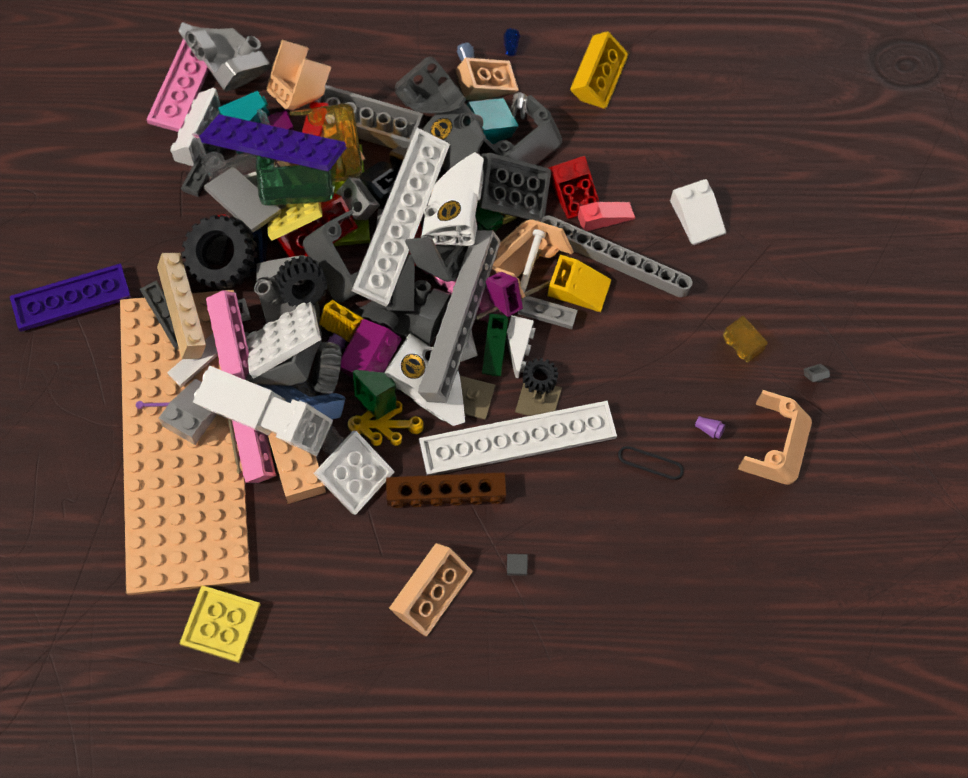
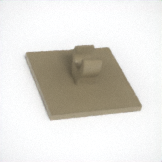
M460 376L464 415L486 420L495 385Z
M525 383L523 384L515 413L533 416L556 410L561 387L555 386L550 393L547 394L545 391L544 394H541V392L537 393V390L529 392V387L525 388Z

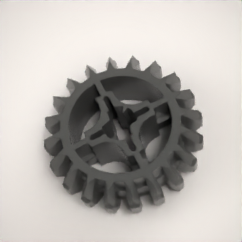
M322 342L318 347L312 376L315 392L332 394L335 390L342 359L339 344Z

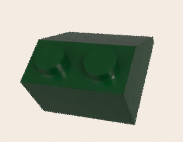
M353 371L354 394L377 420L396 409V384L392 378H388L383 372Z

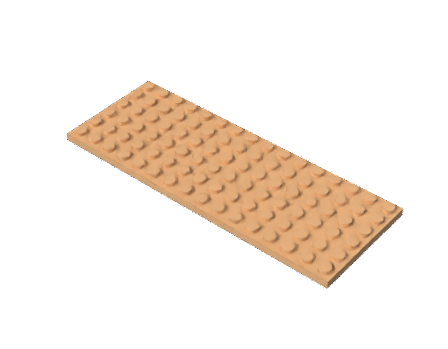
M220 291L192 293L204 339H207L213 333L206 298ZM145 298L120 300L126 594L137 595L201 588V586L214 587L250 583L245 478L240 457L241 473H237L228 418L217 414L197 444L194 445L162 426L159 417L167 406L144 407L143 409L136 407V402L138 401L143 403L172 401L193 380L197 379L202 382L203 374L208 370L209 366L221 370L219 357L217 356L183 387H180L167 373L182 360L179 349L177 351L174 349Z

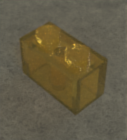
M744 316L729 325L723 334L726 343L732 345L738 356L747 363L763 352L768 344Z

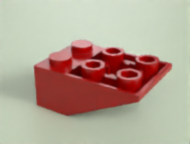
M585 156L548 168L551 169V185L567 219L578 216L580 206L599 202Z

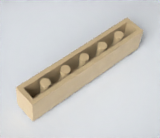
M162 253L157 269L181 358L200 359L206 347V342L181 253Z

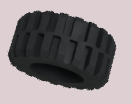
M211 215L210 219L206 217L200 219V224L195 223L191 226L193 230L186 233L187 241H183L182 247L185 248V251H182V258L186 259L184 266L186 269H189L188 273L193 278H196V281L212 288L225 289L226 287L231 289L235 287V284L241 285L244 282V277L249 278L252 273L249 272L251 268L255 269L256 267L254 258H258V252L255 251L258 246L257 242L253 240V234L244 225L227 216ZM225 235L233 241L234 255L227 266L216 270L209 266L206 252L208 246L215 238Z

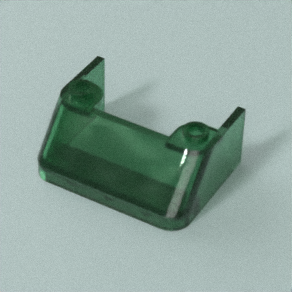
M257 155L256 176L258 196L261 204L269 206L326 202L331 200L334 196L337 161L329 171H324L302 165L275 167L273 159Z

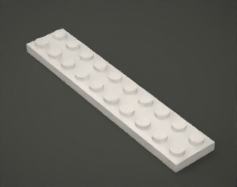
M419 128L415 130L352 288L353 292L385 307L389 304L409 252L405 240L413 239L416 234L424 209L450 146L449 143Z
M608 401L422 437L419 438L426 474L431 476L617 438Z

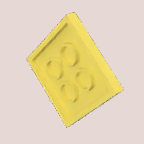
M308 193L303 196L302 200L288 203L285 208L281 209V214L268 222V236L271 241L322 217L321 200L318 193Z
M201 586L180 645L239 663L260 603Z

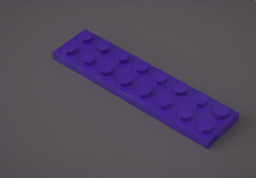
M220 114L199 136L202 143L324 171H329L346 149V143L343 141Z

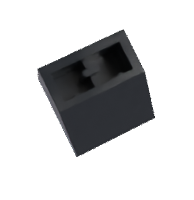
M379 161L355 178L360 179L377 202L382 204L388 200L400 167L397 164Z

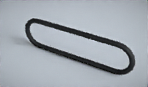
M624 446L618 452L619 460L624 464L673 480L679 479L683 475V467L676 461L631 446ZM624 449H631L676 464L681 470L680 474L672 477L627 462L621 458V452Z

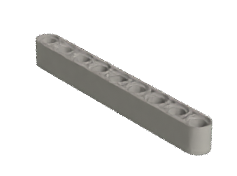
M545 216L541 219L542 223L562 228L568 234L567 238L573 251L677 297L682 298L689 294L692 279L688 275L553 216ZM682 284L686 286V288H682L679 285Z

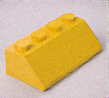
M609 31L593 35L570 89L580 101L603 109L607 108L629 54Z

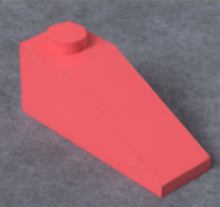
M595 202L580 206L578 213L582 230L585 231L635 219L629 202Z

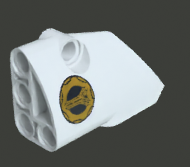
M476 152L458 162L434 185L428 206L424 209L425 219L421 238L432 237L434 243L438 245L471 246L475 243L477 231L476 207L477 201L481 198L484 178V158Z
M410 333L385 369L384 374L394 380L396 384L395 389H399L413 398L418 405L439 419L448 422L452 426L464 423V404L458 371L447 403L426 402L418 393L419 385L428 364L425 353L427 351L431 352L433 347H430Z

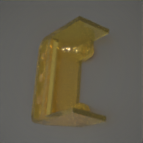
M349 104L313 107L290 112V115L307 114L308 121L312 125H323L325 138L346 143L345 151L329 171L317 169L318 179L304 181L302 186H320L344 181L349 177L358 178L362 174L363 165L353 108Z

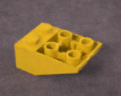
M560 255L549 285L548 296L601 312L611 279L577 259Z

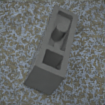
M411 254L406 257L389 304L386 306L387 311H414L415 262Z

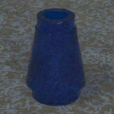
M507 29L503 35L506 55L515 56L521 36L517 29Z

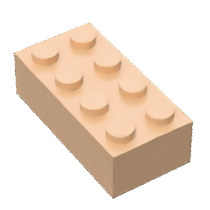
M271 432L268 438L288 504L326 493L325 485L313 474L319 468L316 456L276 437L277 434Z

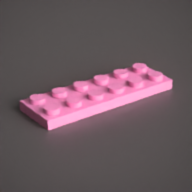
M184 39L147 117L148 124L179 132L180 128H183L185 117L190 113L192 102L197 98L209 71L205 62L196 58Z

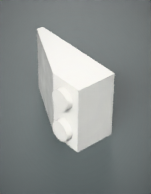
M707 179L673 190L670 202L692 246L726 234L714 193Z

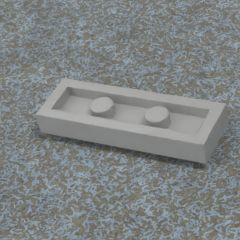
M527 296L522 299L523 309L519 310L518 314L572 329L578 310Z

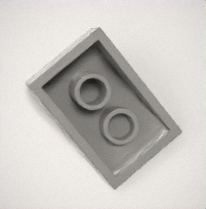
M197 379L193 380L179 393L159 417L163 427L194 445L197 444L217 415L193 403L194 394L202 383Z

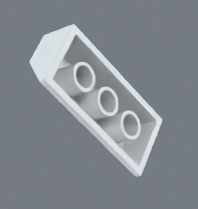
M215 88L199 93L197 98L193 100L192 109L185 117L183 128L179 129L176 143H173L171 146L174 161L193 166L205 145V143L200 141L199 136L219 114L218 107H221Z

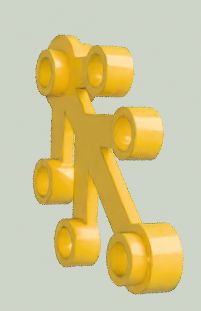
M396 401V406L399 408L394 409L378 420H370L373 415L369 410L362 416L351 417L348 421V428L351 432L354 430L359 434L362 433L375 446L382 443L381 433L390 440L392 445L397 446L402 442V435L399 432H392L389 428H408L411 433L419 434L424 429V423L418 416H414L410 420H389L394 415L402 412V403ZM369 428H376L379 432L373 433Z

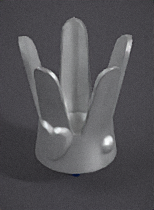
M516 93L513 96L514 99L510 111L512 110V115L515 117L517 109L520 108L521 118L524 119L525 110L528 114L526 107L527 96L523 93Z

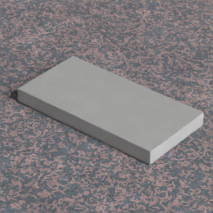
M231 167L204 185L205 190L251 233L281 214V209L235 167Z

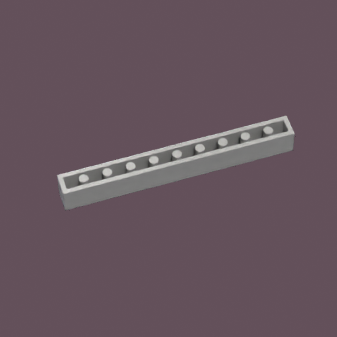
M493 230L476 231L475 243L468 246L450 301L442 319L441 327L436 336L433 350L425 368L423 379L419 385L418 393L426 402L447 403L486 287V279L489 278L501 242Z

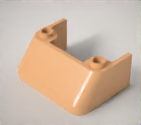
M282 40L267 84V91L285 109L293 111L324 95L325 84L331 66L305 59L308 47Z
M526 220L500 242L489 276L491 277L498 272H504L517 278L524 271L535 237L533 235L534 229L546 233L545 238L541 239L539 246L541 252L538 258L540 256L552 258L559 250L572 254L574 251L562 228L536 220ZM518 279L521 298H524L525 294L520 286L521 283Z
M763 390L756 405L778 411L782 416L792 419L783 452L777 450L769 451L765 456L764 462L745 456L738 470L790 485L798 478L812 420L795 400Z

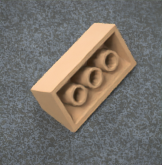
M436 543L389 609L402 621L427 637L473 571L451 548Z

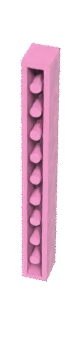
M223 290L206 298L219 364L222 371L245 380L249 372L247 359L249 350L237 296L234 292ZM232 421L245 482L260 483L275 477L276 473L267 435Z

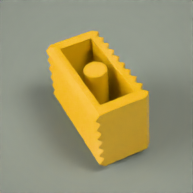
M331 300L323 308L319 325L350 342L364 318Z

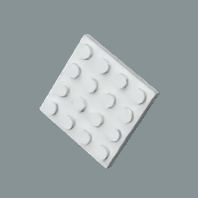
M311 302L307 304L301 303L295 310L282 314L278 320L267 323L259 331H253L247 336L246 341L249 350L247 357L249 374L253 379L321 340L315 308Z

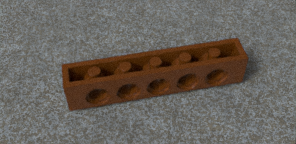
M505 472L386 477L387 506L401 508L403 505L422 507L423 504H431V506L437 507L447 503L459 506L463 503L479 505L482 502L500 504L506 500ZM484 486H487L491 490L487 493H484L480 489ZM468 487L471 492L465 494L461 492V489ZM443 488H449L451 490V493L443 494L441 490ZM424 489L431 490V494L423 495L421 491ZM404 490H410L412 492L409 496H404L401 494Z

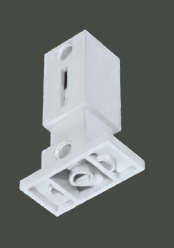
M209 366L208 370L203 374L200 388L194 394L193 403L268 436L271 432L277 434L276 437L314 456L318 455L333 422L332 419L307 403L298 402L293 399L291 403L285 401L286 399L271 390L212 366Z

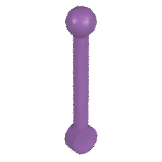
M138 401L136 402V407L143 409L144 407L168 406L170 402L143 403Z

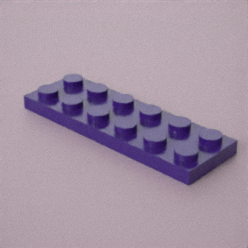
M121 263L10 296L17 327L20 332L112 305L123 299H132Z

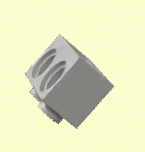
M349 177L336 192V194L342 196L349 211L353 210L352 217L355 220L367 221L380 206L367 187L358 178Z

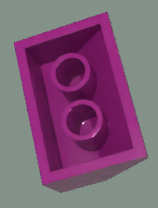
M362 319L341 357L340 370L352 379L353 371L355 370L384 373L402 339L390 329Z

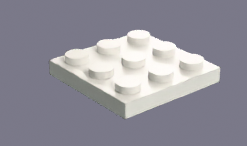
M353 430L313 474L352 514L356 515L386 482V477H391L394 471L357 431Z

